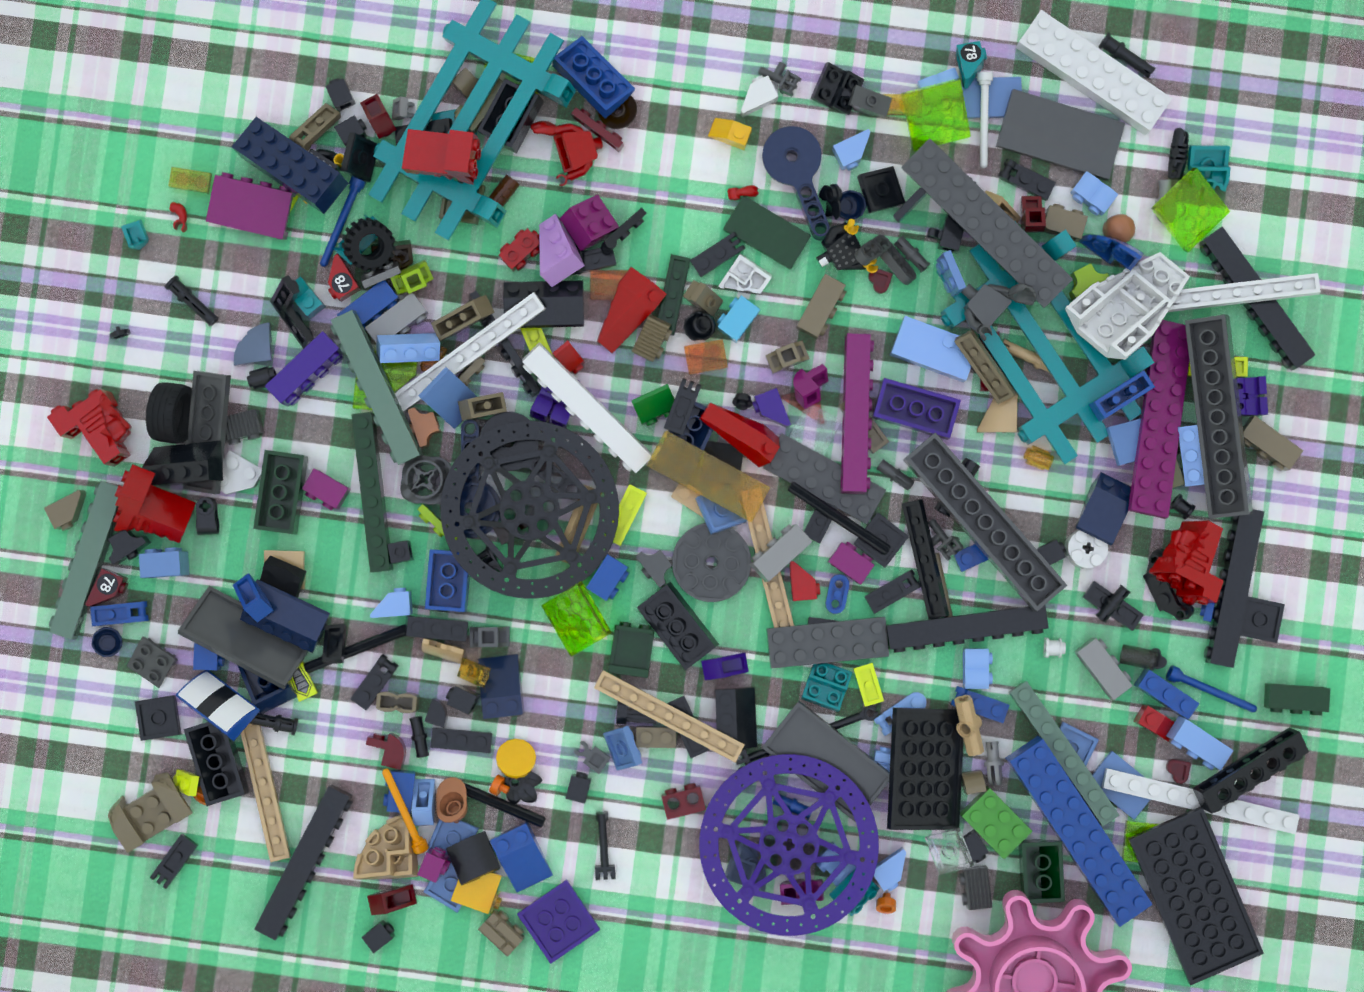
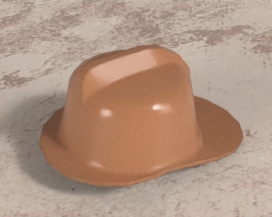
M450 777L442 781L437 788L436 812L438 818L445 823H459L467 814V791L462 780Z

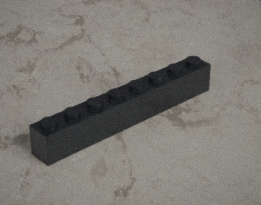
M1223 226L1199 242L1201 252L1210 258L1213 269L1221 273L1224 278V284L1261 280ZM1276 300L1243 303L1247 309L1248 317L1252 321L1255 320L1259 326V332L1268 338L1271 342L1269 343L1270 347L1275 353H1279L1282 358L1281 362L1287 369L1295 370L1316 355Z
M1253 509V514L1231 517V522H1233L1232 530H1229L1227 535L1229 545L1223 555L1225 566L1224 569H1221L1219 578L1223 580V585L1218 597L1217 606L1213 610V626L1208 631L1209 646H1206L1204 651L1206 663L1234 668L1265 511Z
M1045 605L1037 612L1026 606L886 625L888 649H893L894 653L906 651L905 647H913V650L925 649V645L933 644V647L945 646V642L950 641L953 642V645L964 644L965 639H972L973 642L985 641L984 637L992 636V639L1004 638V634L1012 633V637L1023 636L1025 631L1039 634L1044 633L1043 629L1049 628Z
M332 784L328 786L254 930L273 940H277L280 936L283 937L288 929V926H286L288 919H293L297 912L295 906L298 900L302 901L307 892L304 889L305 886L313 881L316 875L314 872L316 865H321L325 858L323 854L325 848H329L335 838L332 836L335 829L339 830L344 821L341 818L344 811L348 812L352 806V794Z

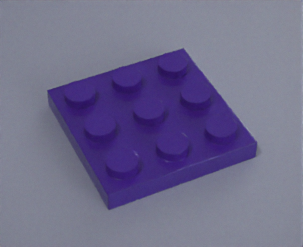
M567 879L517 913L550 964L600 930V927Z

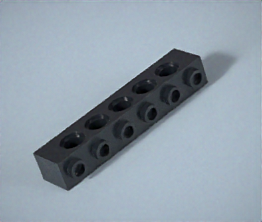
M1288 728L1192 789L1200 806L1210 813L1220 811L1229 802L1236 801L1245 792L1252 791L1259 783L1269 780L1275 773L1285 770L1291 763L1301 760L1305 754L1309 753V750L1301 733Z

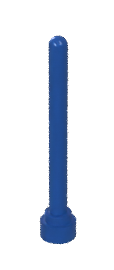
M351 176L349 181L350 192L320 261L322 267L328 265L334 251L333 248L337 244L357 193H360L365 187L366 182Z
M1172 665L1167 672L1166 680L1173 683L1181 681L1250 712L1257 711L1256 705L1183 674L1179 667Z

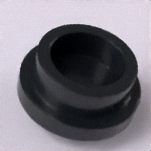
M737 393L732 403L737 409L746 410L752 406L751 396L745 393Z

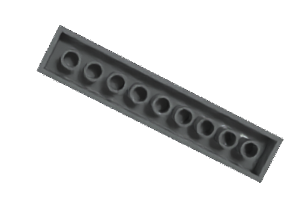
M930 138L901 167L1018 284L1033 287L1037 295L1036 301L1043 308L1073 280Z
M1224 314L1185 320L1209 519L1253 514L1230 317Z
M936 433L932 434L903 459L907 466L1034 612L1040 610L1067 586L1063 579Z

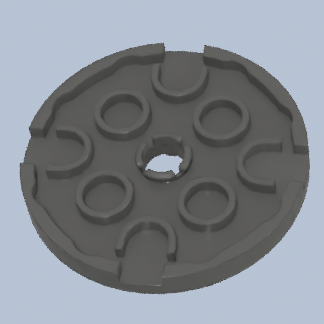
M706 523L688 530L677 542L672 556L673 573L680 587L688 595L705 602L723 601L734 596L745 585L751 571V566L749 565L751 563L750 550L742 536L732 528L710 534ZM708 557H715L717 559V566L714 568L707 567L706 559Z

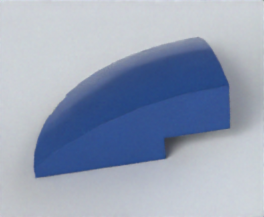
M1088 234L1082 236V239L1079 241L1107 263L1111 264L1115 259L1130 271L1144 254L1125 242L1107 236Z

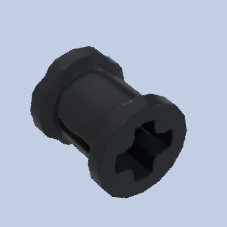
M1178 494L1170 503V509L1176 510L1182 515L1183 519H1187L1196 508L1195 505H1191L1184 500L1181 494Z

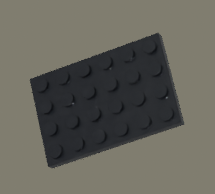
M893 707L887 829L959 830L963 737L959 735L956 729L959 723L956 709Z

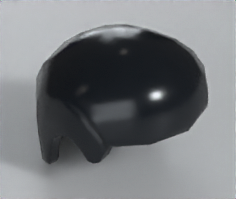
M696 311L685 320L683 328L685 334L691 340H707L714 334L716 323L714 317L708 312Z

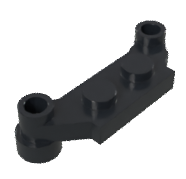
M1158 548L1149 557L1147 573L1143 577L1159 611L1164 610L1175 616L1179 621L1189 619L1194 614V607L1186 603L1181 604L1173 588L1170 587V583L1161 582L1156 579L1155 575L1149 573L1150 568L1153 567L1157 560L1156 557H1162L1165 550Z

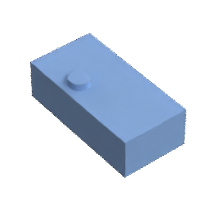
M907 316L903 318L890 356L960 382L967 380L971 369L970 363L954 342L959 335Z

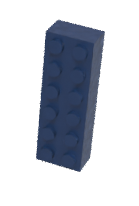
M258 117L253 119L232 145V148L241 158L323 214H325L349 184L338 171Z

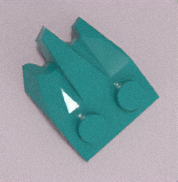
M1189 145L1187 167L1195 190H1199L1203 185V193L1209 197H1212L1216 186L1220 190L1226 191L1231 167L1228 166L1230 146Z

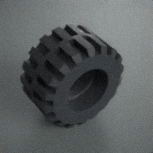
M361 218L358 219V223L352 222V227L350 229L347 227L345 230L347 234L342 236L344 240L342 248L347 259L364 271H367V269L375 271V268L380 270L383 268L382 265L384 263L388 265L390 263L388 261L389 257L392 259L394 257L392 250L396 251V246L393 244L395 238L392 236V232L375 219L366 218L364 220ZM369 234H375L378 237L376 250L368 255L361 254L359 243L362 238Z

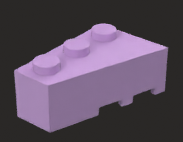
M556 214L539 224L540 275L553 287L585 265L574 240Z

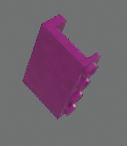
M222 172L221 175H215L206 222L287 240L288 232L286 228L292 200L296 196L294 193L283 186H279V189L272 188V183L260 181V185L252 183L253 179L241 177V180L234 179V175Z

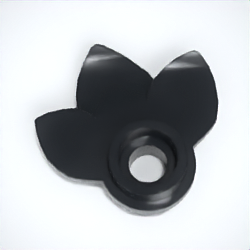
M837 184L824 185L819 192V197L826 201L825 215L826 217L834 216L835 220H837L841 213L840 200L842 198V190Z
M529 772L525 777L517 778L519 781L517 784L511 783L515 778L505 777V785L510 787L509 792L506 794L510 803L517 804L520 799L527 803L537 801V793L534 787L542 782V778L538 774Z

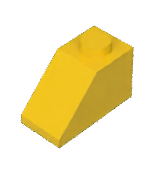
M715 118L708 137L745 151L752 127L734 120Z

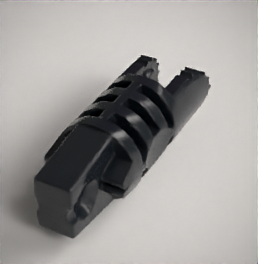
M1176 128L1170 146L1168 178L1171 180H1182L1187 163L1189 134L1182 128Z

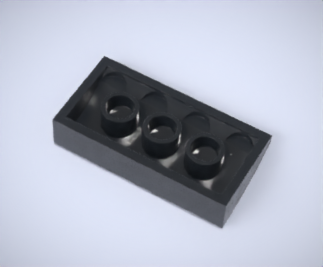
M671 582L637 607L685 670L719 645Z

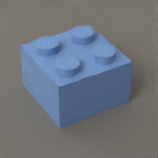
M165 548V552H162V549H146L144 554H139L140 578L190 575L188 551H182V548Z

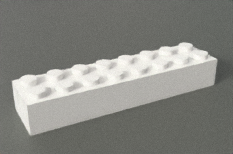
M1043 10L1038 13L1016 46V49L1144 135L1152 129L1172 100L1170 96Z

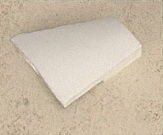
M740 253L718 287L761 294L773 275Z

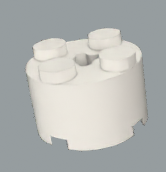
M1081 530L1074 531L1065 541V555L1070 563L1078 568L1099 566L1108 554L1107 543ZM1083 545H1087L1090 551L1086 552L1082 549Z

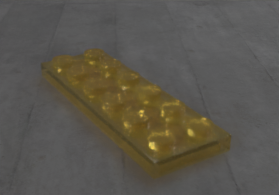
M666 430L646 465L749 522L753 521L770 489L769 486Z

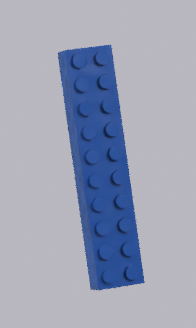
M1036 736L1005 757L1058 839L1062 841V845L1112 920L1121 927L1152 906V902L1044 739Z

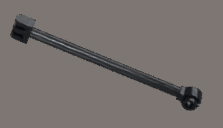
M873 705L866 706L861 712L832 722L830 725L837 730L860 720L872 721L877 717L878 711L869 717L867 716V711L869 709L875 711L877 708ZM743 749L740 754L742 759L737 760L736 765L741 763L747 765L751 761L770 754L764 749L747 754L746 749Z

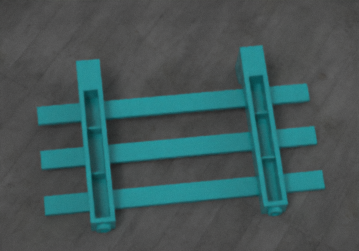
M480 0L466 26L451 20L450 24L448 23L444 27L442 37L446 42L454 46L397 146L382 139L381 143H378L374 149L373 157L385 164L368 195L383 203L399 173L418 183L401 213L416 222L433 192L452 202L435 231L436 234L448 241L466 211L496 228L499 226L507 211L498 202L477 193L535 91L567 108L576 92L569 80L557 74L547 72L564 43V40L550 33L533 63H530L513 53L531 23L527 19L516 14L499 45L480 35L497 6V3L492 0ZM468 54L486 63L487 66L450 130L468 132L501 73L521 83L481 151V157L477 160L478 176L477 179H474L473 185L465 182L461 184L454 179H447L443 175L439 178L434 175L406 173L402 169L408 129L425 130Z
M1065 229L1042 245L1041 248L1054 261H1057L1077 245ZM979 244L969 250L989 280L984 284H994L1007 288L1018 284L1005 270H1001L997 262ZM937 271L936 273L938 274L942 282H945L943 275H940ZM1061 291L1050 303L1098 374L1080 387L1025 304L1011 300L1012 302L1007 307L1065 395L1064 398L1049 408L1045 407L992 325L990 328L993 335L985 333L984 335L987 340H982V342L1033 417L1017 428L1021 441L1029 445L1045 435L1065 465L1078 455L1058 425L1078 414L1096 443L1100 442L1108 436L1106 426L1102 420L1099 421L1089 404L1155 362L1143 346L1133 352L1127 359H1121L1114 365H1111L1103 354L1076 333L1065 310L1070 302L1063 291ZM962 293L953 296L956 302L940 313L942 315V322L946 327L949 326L950 329L966 320L963 307L968 303L969 299ZM1135 400L1121 408L1129 421L1139 416L1142 411Z

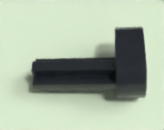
M618 701L616 724H626V722L656 724L654 719L636 710H628L627 705Z

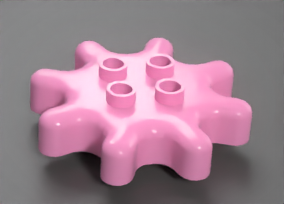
M1011 890L1004 895L1002 900L1005 923L998 932L992 935H983L972 928L960 927L953 933L952 944L961 958L973 965V974L966 984L950 988L946 992H1103L1106 986L1127 979L1131 975L1132 964L1125 953L1119 949L1095 952L1086 946V936L1094 923L1095 917L1092 909L1084 900L1073 899L1066 904L1057 918L1042 920L1034 916L1032 905L1022 891Z

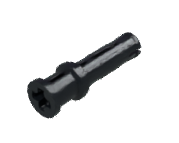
M1108 32L1098 47L1110 52L1113 58L1119 57L1149 78L1155 67L1125 48L1124 42L1120 43L1111 37V33Z
M177 275L167 282L165 289L170 290L176 295L179 302H185L209 326L217 322L219 317L192 294V289L186 287Z
M258 713L249 724L273 728L274 732H289L295 736L298 718L290 719L282 717L280 714L275 717Z

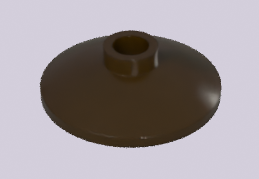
M630 95L608 117L604 118L599 112L598 115L602 123L607 127L622 129L634 121L637 115V105L634 98ZM617 110L622 111L620 115L615 114Z

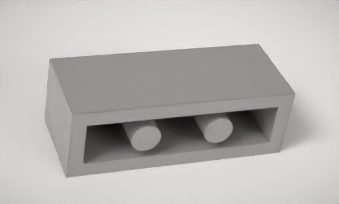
M412 292L366 326L365 329L373 340L377 342V335L409 333L411 331L410 327L415 323L419 325L425 321L426 315L429 313Z
M788 524L781 530L782 535L778 539L774 537L766 544L768 548L764 552L760 550L752 557L753 562L749 565L764 582H769L813 542L798 524L792 526Z
M1091 638L1074 653L1109 699L1115 700L1133 686L1130 683L1132 679L1125 670L1123 672L1118 667L1120 663L1116 657L1108 654L1106 644L1101 639Z

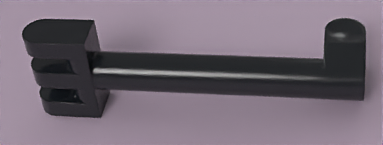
M608 811L596 812L601 865L595 866L596 880H600V872H603L604 880H608L607 872H611V879H616L615 864L609 865L606 827Z

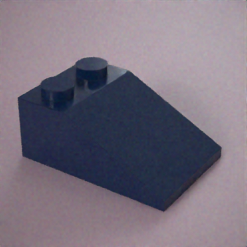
M1100 472L1091 484L1075 528L1112 546L1128 513L1131 486Z
M518 654L478 659L483 719L523 715L525 711Z
M238 666L253 705L260 709V714L297 697L290 681L286 688L282 689Z

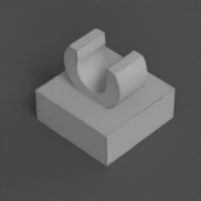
M407 97L394 99L392 119L401 120L413 117L414 114L409 113L407 110L408 107H413L415 104L408 102Z

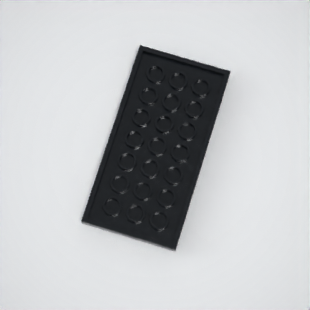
M1200 806L1128 838L1190 985L1264 954L1203 807Z

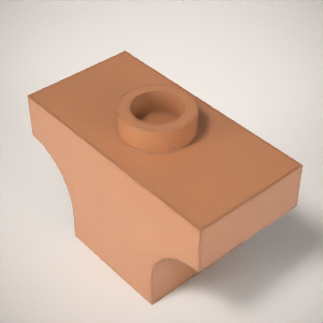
M415 407L408 409L412 423L410 427L413 434L416 435L419 447H428L431 436L441 432L436 414L434 412L421 414Z

